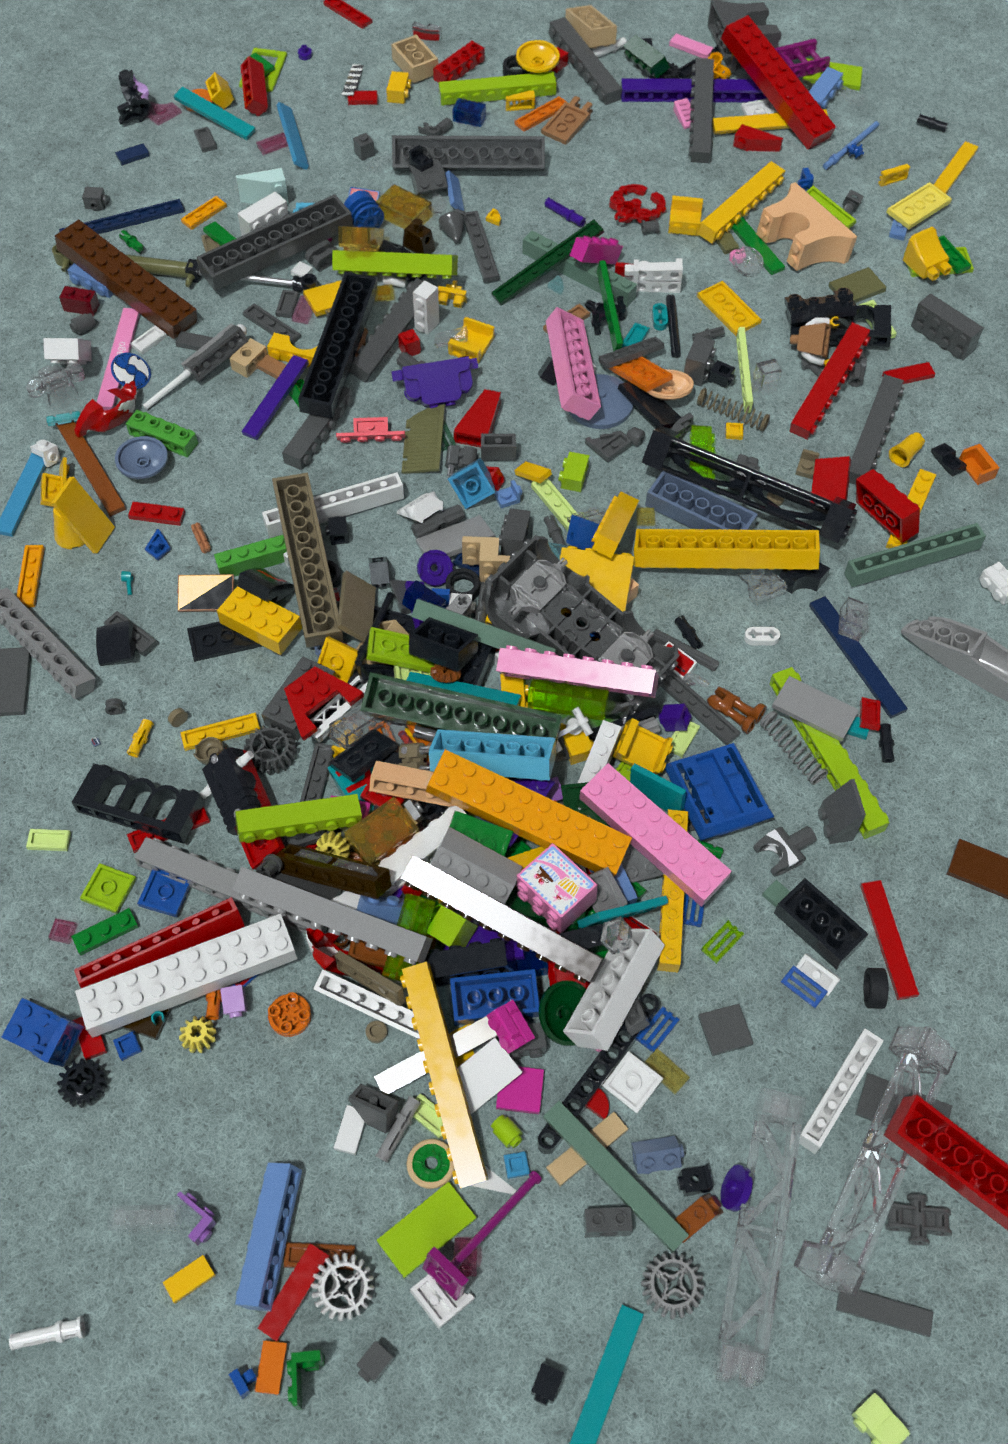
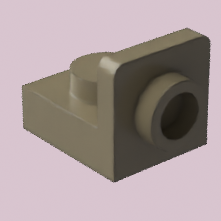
M803 449L795 475L812 479L815 459H819L820 454Z

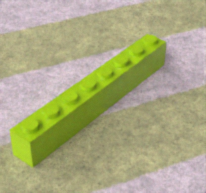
M554 72L439 82V97L442 106L506 100L507 96L534 90L535 97L556 95L557 83Z
M332 250V270H338V274H344L345 271H353V273L362 275V271H365L367 275H377V272H382V276H392V273H397V276L407 277V273L412 274V277H422V274H427V278H437V275H442V278L452 279V275H457L458 255Z

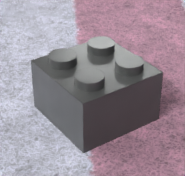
M697 335L687 355L684 373L692 378L694 385L702 387L703 382L708 380L710 373L708 370H711L714 365L712 358H714L717 348H714L715 340Z

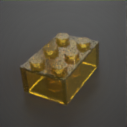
M395 184L376 200V203L384 213V220L402 229H405L414 219H421L422 225H424L432 217V203Z
M393 797L345 831L344 834L346 840L363 862L377 865L384 858L393 854L399 846L409 842L419 832V828L397 799Z

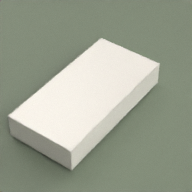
M153 326L130 344L132 348L143 355L164 340L167 335L157 326Z
M346 1106L334 1150L356 1155L365 1122L353 1106Z

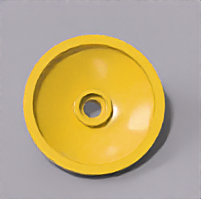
M543 40L525 42L516 52L518 64L523 69L532 73H544L552 70L557 66L560 58L558 49L553 44Z

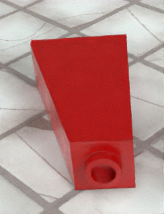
M484 389L453 431L454 443L481 448V434L492 433L501 404V392Z

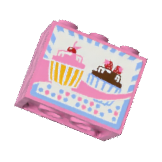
M552 843L517 875V895L522 901L529 902L532 905L533 911L538 916L542 915L547 920L546 922L551 929H557L562 933L596 902L597 884Z

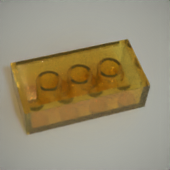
M339 226V247H344L343 250L378 251L384 240L383 228Z

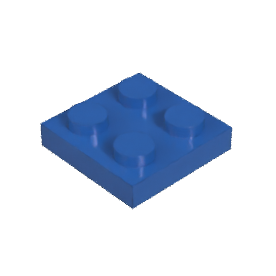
M160 869L158 871L152 870L138 900V906L177 918L190 889L187 883L188 880L177 876V879L186 881L185 884L163 876H169L168 872Z

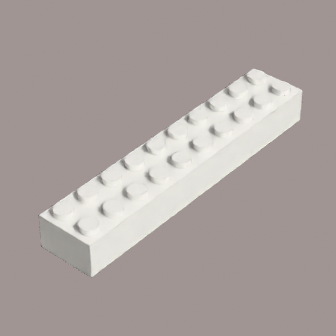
M278 914L76 990L75 993L86 1030L93 1038L151 1016L155 1011H164L297 960V956L282 915Z

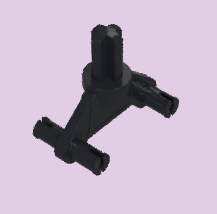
M618 296L615 307L616 312L619 314V320L623 321L626 319V305L624 304V297ZM589 299L585 307L592 311L591 324L594 327V334L599 335L601 334L600 326L602 321L606 319L604 305L601 302L595 303Z

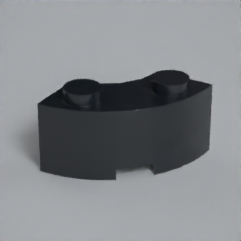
M819 563V569H783L779 573L776 585L791 594L802 588L817 592L826 581L830 567Z

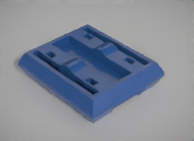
M735 743L668 763L664 768L670 781L686 790L684 809L688 811V817L700 841L774 818L768 803ZM681 773H685V774H684L685 780H689L688 786H689V788H692L691 794H690V792H689V790H688V788H687V786H686V784H685V781H684V779H683ZM704 809V817L709 819L708 824L705 823L700 810Z

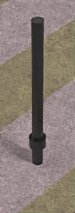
M392 592L387 593L371 627H380L394 598ZM369 633L363 645L357 651L358 656L355 660V665L361 666L367 657Z

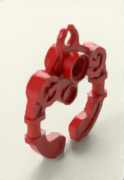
M641 184L622 185L610 197L609 207L617 211L614 219L618 220L619 217L620 223H630L633 219L641 223L642 220L651 221L659 218L661 213L666 212L665 198L662 194L654 192L651 194L650 200L657 204L656 209L641 208L642 201L640 199L634 198L630 201H625L623 194L635 193L644 196L647 192V187Z

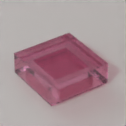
M55 918L48 938L52 941L70 944L71 936L74 934L77 925L75 922Z

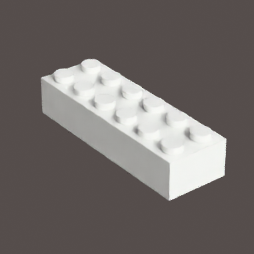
M620 929L563 1030L578 1047L608 1051L665 946L651 929Z

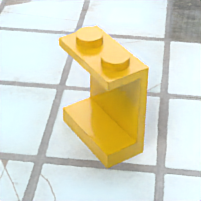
M673 195L668 233L699 236L697 233L701 224L703 198Z

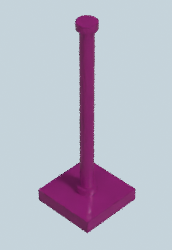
M531 1171L529 1178L451 1261L435 1246L428 1252L423 1269L455 1301L463 1295L469 1281L457 1268L535 1184H539L542 1181L537 1172Z

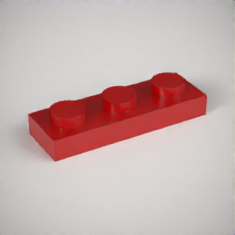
M133 501L128 517L132 520L181 526L185 509Z

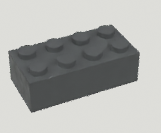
M931 293L918 303L911 327L962 361L975 351L984 328Z
M302 656L261 715L265 726L269 727L272 724L276 728L279 725L281 730L285 728L287 733L291 732L294 740L298 741L301 735L284 688L314 666L336 677L335 671ZM318 708L316 711H314L307 717L309 719L313 718L315 713L319 711L320 708Z

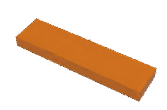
M558 96L515 120V125L525 132L554 116L566 101Z

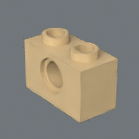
M250 338L247 343L230 357L232 370L248 378L257 369L256 364L267 354L266 346Z

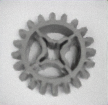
M671 1252L670 1259H668L665 1253H662V1262L658 1257H654L653 1262L655 1266L648 1263L646 1267L650 1272L644 1271L642 1274L644 1278L648 1279L641 1282V1286L648 1288L642 1292V1295L651 1296L646 1301V1304L651 1305L653 1302L656 1304L653 1312L656 1313L659 1307L663 1309L661 1317H665L667 1311H670V1319L675 1318L676 1312L680 1318H683L684 1310L690 1315L693 1312L691 1306L694 1308L699 1306L696 1299L701 1300L703 1298V1294L697 1291L704 1289L703 1284L697 1283L703 1279V1275L695 1276L699 1267L694 1266L691 1269L692 1259H688L686 1263L683 1262V1254H680L677 1260L675 1259V1252ZM665 1267H676L680 1269L674 1275H669L666 1272L663 1273L662 1271H660L662 1268ZM685 1274L690 1280L691 1294L686 1292L687 1289L682 1284V1278ZM655 1276L664 1288L660 1297L654 1287ZM677 1277H679L678 1281L676 1282V1287H678V1289L673 1288V1290H670V1292L666 1294L667 1290L669 1289V1284L667 1283V1281L672 1283L676 1280ZM670 1296H677L680 1299L683 1298L685 1302L669 1304L666 1300Z

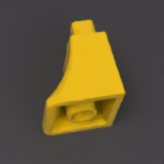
M932 226L911 236L903 261L922 279L929 278L931 281H934L939 277L940 272L943 275H948L952 266L948 263L949 257L939 241L936 229Z

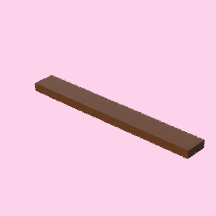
M74 420L72 423L60 425L56 423L59 432L108 515L111 517L126 510L125 505L84 437L79 438L75 436L74 429L76 424Z

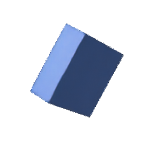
M134 1031L113 1040L121 1061L142 1052Z

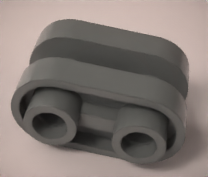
M324 240L306 251L305 259L310 264H313L315 269L323 271L332 265V250L339 249L334 247L329 240Z

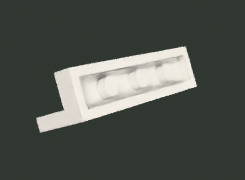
M359 675L349 684L355 686L360 681ZM366 683V684H363V686L359 689V690H361L364 694H365V690H366L367 683ZM340 694L336 695L310 719L313 724L315 722H323L317 728L318 731L312 735L315 740L321 743L362 705L363 698L352 706L347 702L340 706L342 696ZM329 709H337L328 719H326V712Z

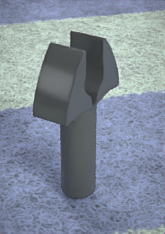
M802 357V370L810 369L819 377L822 371L815 364L809 361L806 362Z

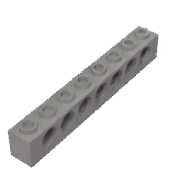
M8 588L1 589L0 624L19 641L22 647L27 649L31 656L41 664L42 668L47 670L53 679L64 688L65 692L69 693L74 699L93 692L96 678Z

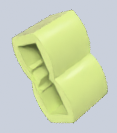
M876 1393L872 1394L851 1414L854 1418V1425L861 1433L866 1432L872 1439L871 1444H901L910 1435V1432L903 1423L891 1412L889 1407Z

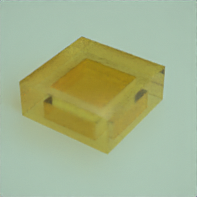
M636 508L637 526H654V508Z

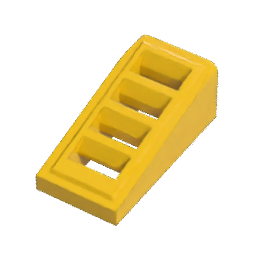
M534 90L507 96L506 111L535 109Z

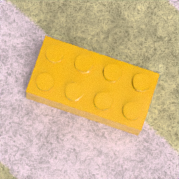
M238 586L217 610L221 624L279 655H282L302 630L299 615L272 601L266 602Z

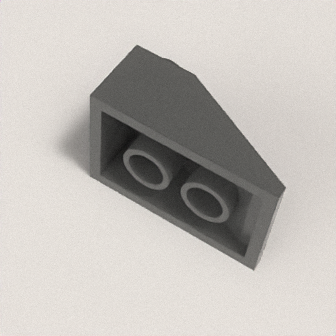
M850 779L824 799L818 809L819 819L823 820L824 836L828 838L830 844L853 841L866 815L855 779Z

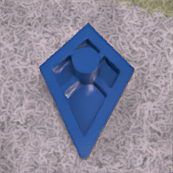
M159 529L155 531L145 547V551L156 560H159L171 550Z

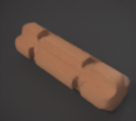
M200 523L192 524V531L202 553L210 552V544Z

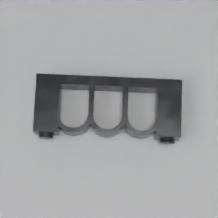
M859 305L857 306V315L839 317L847 320L849 326L857 319L864 318L872 323V330H870L869 337L871 339L868 346L889 347L891 340V305H874V307ZM807 322L790 323V337L791 335H799L800 327L805 326ZM831 329L829 345L838 346L847 329Z
M95 763L72 800V804L78 813L183 844L204 806L201 794L195 790L182 789L179 792L177 788L171 785H163L156 788L153 782L147 778H138L131 781L126 773L112 771V768L105 764L98 765ZM120 784L126 785L114 807L103 804L111 788ZM151 792L140 814L127 811L137 794ZM166 799L176 800L165 822L152 818L162 801Z

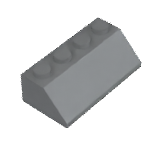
M451 827L448 828L429 863L502 904L506 903L517 881V875L522 869L521 865Z

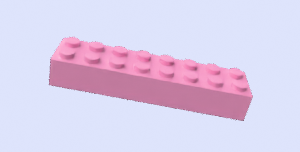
M556 307L546 320L561 408L566 412L576 414L580 418L590 420L601 408L584 320Z
M506 645V648H500L496 669L497 672L508 677L650 698L656 697L659 678L656 670L648 665H641V668L633 666L632 663L622 662L621 665H617L614 661L607 659L597 662L592 657L583 656L582 659L575 658V655L563 654V657L551 651H544V654H541L535 649L525 648V651H521L518 647Z
M609 763L580 790L579 799L613 829L632 837L630 844L701 907L729 878L732 871Z

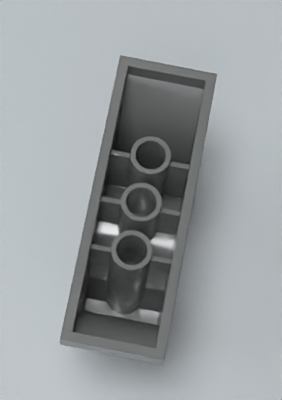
M711 0L707 26L731 72H736L742 65L720 39L727 25L749 15L774 48L779 47L781 31H779L777 25L766 24L769 9L764 2L731 3L722 0Z

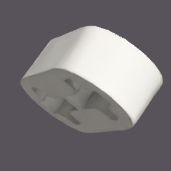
M749 627L744 635V640L749 645H775L780 638V632L775 627Z

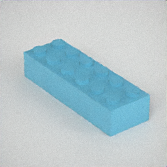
M437 729L429 749L430 771H435L446 749L503 777L536 779L539 781L550 780L556 759V738Z

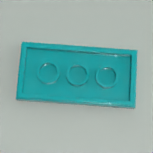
M662 896L597 912L577 922L579 928H586L646 913L669 902L667 896Z

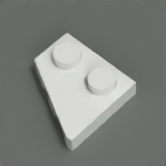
M429 1274L410 1289L412 1295L438 1329L468 1306L475 1298L472 1294L468 1293L467 1295L463 1293L455 1301Z

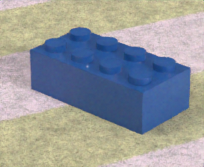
M535 969L450 978L454 1026L473 1024L511 1000H514L524 1018L539 1017V998Z

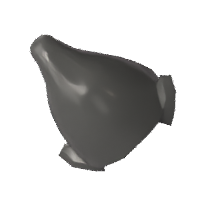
M454 209L455 211L447 212L439 218V228L457 243L464 228L463 215H465V212Z

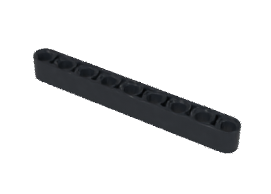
M647 993L640 1000L642 1005L650 1003L653 1006V1009H646L643 1006L650 1022L657 1012L659 1001L655 995ZM623 1021L608 1051L601 1050L562 1102L577 1120L644 1029L631 1036ZM622 1035L627 1036L629 1041L622 1042L618 1037ZM608 1052H613L616 1054L617 1058L610 1059L606 1056V1054ZM595 1069H601L604 1071L605 1074L603 1076H597L594 1074L593 1071ZM589 1086L592 1092L584 1093L581 1091V1087ZM576 1103L579 1109L572 1111L568 1108V1104ZM547 1123L538 1135L537 1147L541 1153L551 1154L557 1149L563 1138ZM544 1138H550L553 1140V1144L545 1146L541 1141Z

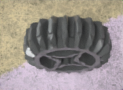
M270 724L269 728L263 725L262 730L256 728L255 734L250 733V739L245 741L244 750L251 751L254 754L252 762L255 769H259L261 774L265 770H267L269 775L272 770H275L278 774L279 768L285 771V764L291 766V760H295V753L297 752L296 741L291 732L287 733L285 728L281 730L279 725L276 728L272 724ZM283 747H285L282 754L279 755L278 753L282 750Z

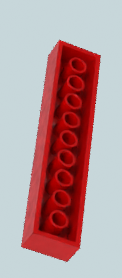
M749 15L727 25L720 39L806 149L809 150L829 139L836 128L835 124Z

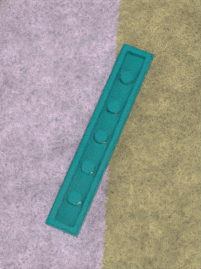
M183 86L173 95L174 100L245 140H248L256 131L254 126Z
M411 671L406 679L411 682L519 706L521 701L520 694L458 681L443 683L433 679L430 675Z
M623 1304L621 1305L569 1444H596L644 1314Z

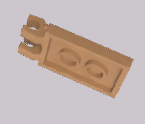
M575 96L570 103L565 102L541 129V134L567 145L589 120L590 114L593 112V109H590L593 104L587 102L580 109V104L578 103L580 98Z

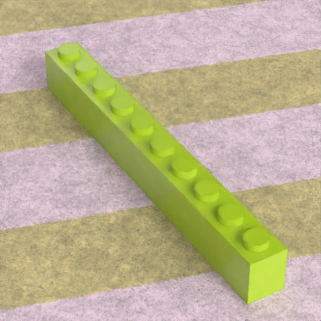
M793 667L772 674L769 684L777 696L789 676L801 681L799 673L795 672ZM790 717L814 758H817V763L822 764L821 769L828 770L826 777L835 791L850 779H855L866 814L858 829L863 838L867 839L884 832L889 825V818L879 807L877 798L871 794L867 782L861 778L857 766L851 762L847 750L841 746L839 740Z

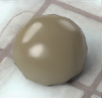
M207 737L202 739L198 745H195V753L193 755L203 765H207L211 754H219L224 749L223 743L217 738Z

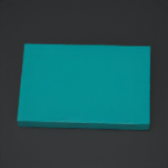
M634 763L631 767L630 783L646 794L653 803L667 812L668 809L684 811L685 789Z

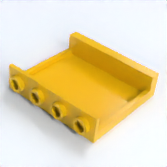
M574 546L562 547L560 560L561 558H565L564 561L567 560L568 564L565 566L581 576L589 575V584L622 612L626 611L633 566L636 563L635 557L629 553H621V555L613 554L611 559L591 548L580 550ZM567 608L566 616L568 614L571 616V611Z

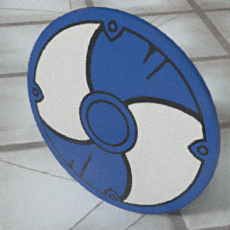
M121 353L112 360L111 372L119 384L124 386L126 383L135 381L137 389L143 388L148 384L151 377L150 368L140 356L133 353Z

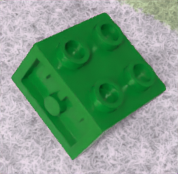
M321 1350L291 1353V1360H287V1374L292 1378V1386H288V1402H291V1405L297 1410H302L301 1368L305 1369V1372L319 1371V1366H325V1356Z

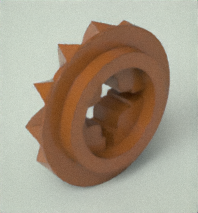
M434 664L431 667L430 675L439 682L449 683L457 681L461 677V669L457 672Z

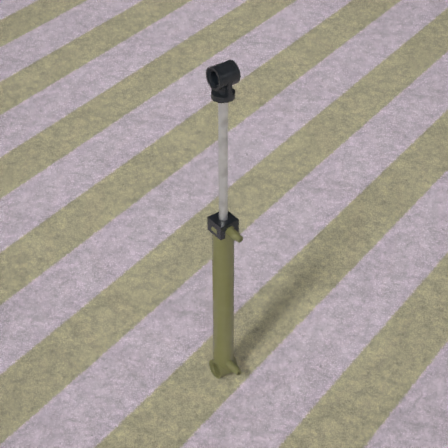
M56 245L52 247L56 264L62 266L61 271L66 272L69 264L73 265L74 263L60 253ZM126 255L150 274L186 278V287H190L192 282L198 283L202 275L199 272L198 263L195 259L183 262ZM305 274L302 277L294 275L293 280L249 275L241 279L243 281L292 286L293 291L302 292L318 287L317 277L314 274Z

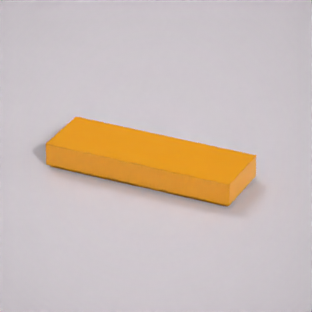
M215 196L181 218V222L193 230L225 209L227 205L223 200Z

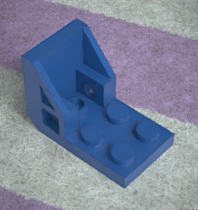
M21 998L1 1038L31 1051L33 1055L42 1061L64 1067L84 1026L25 998Z

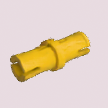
M148 719L141 721L137 732L132 736L133 741L126 752L129 756L135 758L139 756L143 745L148 741L147 736L154 725L152 721Z

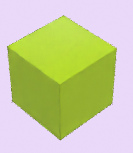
M441 905L426 932L449 947L453 945L466 947L478 926Z

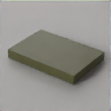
M869 267L833 280L828 285L832 291L844 287L850 289L855 303L883 293L887 288Z

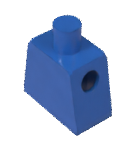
M572 514L566 543L580 550L592 549L594 542L591 540L599 524Z

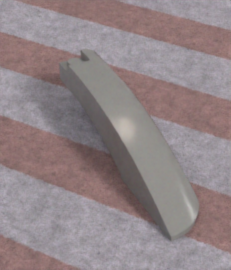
M928 617V620L922 621L916 619L902 628L901 633L945 667L991 694L1008 701V649L987 636V632L943 617Z

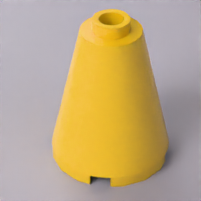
M53 508L54 539L56 543L65 549L83 546L85 543L57 510Z

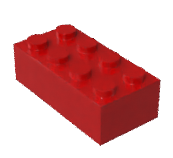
M874 469L856 479V503L895 538L903 543L919 533L920 508L916 503L909 500L906 494L901 493L893 483L888 482L881 473Z

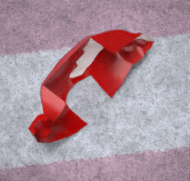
M135 381L126 383L122 389L113 388L107 390L121 399L117 406L110 410H104L93 399L89 401L76 422L75 436L79 438L85 436L87 430L106 432L128 420L133 415L137 398Z
M305 929L309 949L317 964L326 971L348 976L339 971L336 965L335 954L339 950L348 955V951H344L333 944L339 936L330 932L324 934L318 929ZM367 964V967L375 972H380L386 978L388 976L391 978L395 977L394 970Z

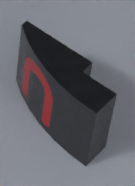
M252 568L239 573L237 586L266 602L270 600L278 602L295 592L292 583L265 569Z

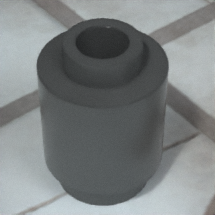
M84 313L71 319L69 325L73 333L76 332L79 335L93 329L96 322L90 313Z

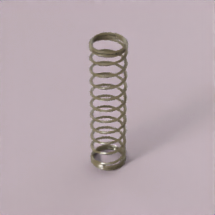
M703 388L701 390L697 399V405H701L702 407H704L707 404V409H711L713 407L714 412H716L719 409V413L723 414L725 412L726 417L730 416L731 414L732 420L737 417L738 422H741L744 419V424H747L750 421V427H753L756 424L757 430H765L770 418V414H766L764 416L762 423L758 428V422L762 414V411H760L755 423L751 425L753 415L756 411L755 408L753 410L751 417L745 423L746 415L750 406L747 407L744 416L741 420H739V415L743 407V403L741 404V407L737 415L733 418L734 408L736 407L737 401L735 402L731 412L727 415V409L731 402V398L729 399L726 408L721 413V406L725 399V396H723L719 407L716 410H714L715 403L719 396V393L716 395L711 407L708 408L709 400L712 396L713 391L710 392V395L706 403L702 405L707 393V389Z

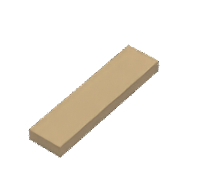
M613 1112L593 1128L590 1133L606 1149L625 1134L628 1128L616 1113ZM570 1147L548 1165L546 1170L561 1187L584 1168L587 1163Z

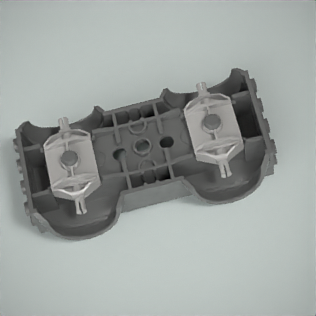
M535 535L531 540L528 538L522 544V548L519 551L516 550L512 553L507 563L503 562L499 566L498 572L495 575L491 574L486 579L482 600L485 602L486 613L493 626L556 648V655L563 657V654L575 655V658L582 659L583 656L592 657L597 662L607 659L614 661L617 665L627 662L632 663L633 666L641 668V665L652 666L659 674L657 690L662 685L664 679H668L678 665L677 659L680 654H678L677 646L666 647L653 639L654 633H650V629L645 632L636 621L631 610L622 612L589 584V575L581 576L565 566L568 564L567 560L564 561L565 558L559 560L550 549L548 539L543 536ZM568 608L572 615L565 617L561 614V610ZM582 620L585 622L586 626L579 627L576 624V621ZM593 632L598 633L600 640L592 641L590 634ZM573 686L579 699L588 708L603 715L617 714L621 718L631 714L634 715L639 710V706L641 704L644 705L650 698Z

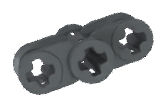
M908 1195L907 1200L910 1201V1205L885 1204V1210H887L885 1229L897 1232H911V1238L908 1239L909 1244L929 1245L930 1240L927 1239V1234L935 1236L952 1235V1230H950L949 1226L951 1210L927 1208L926 1202L928 1197L925 1195Z

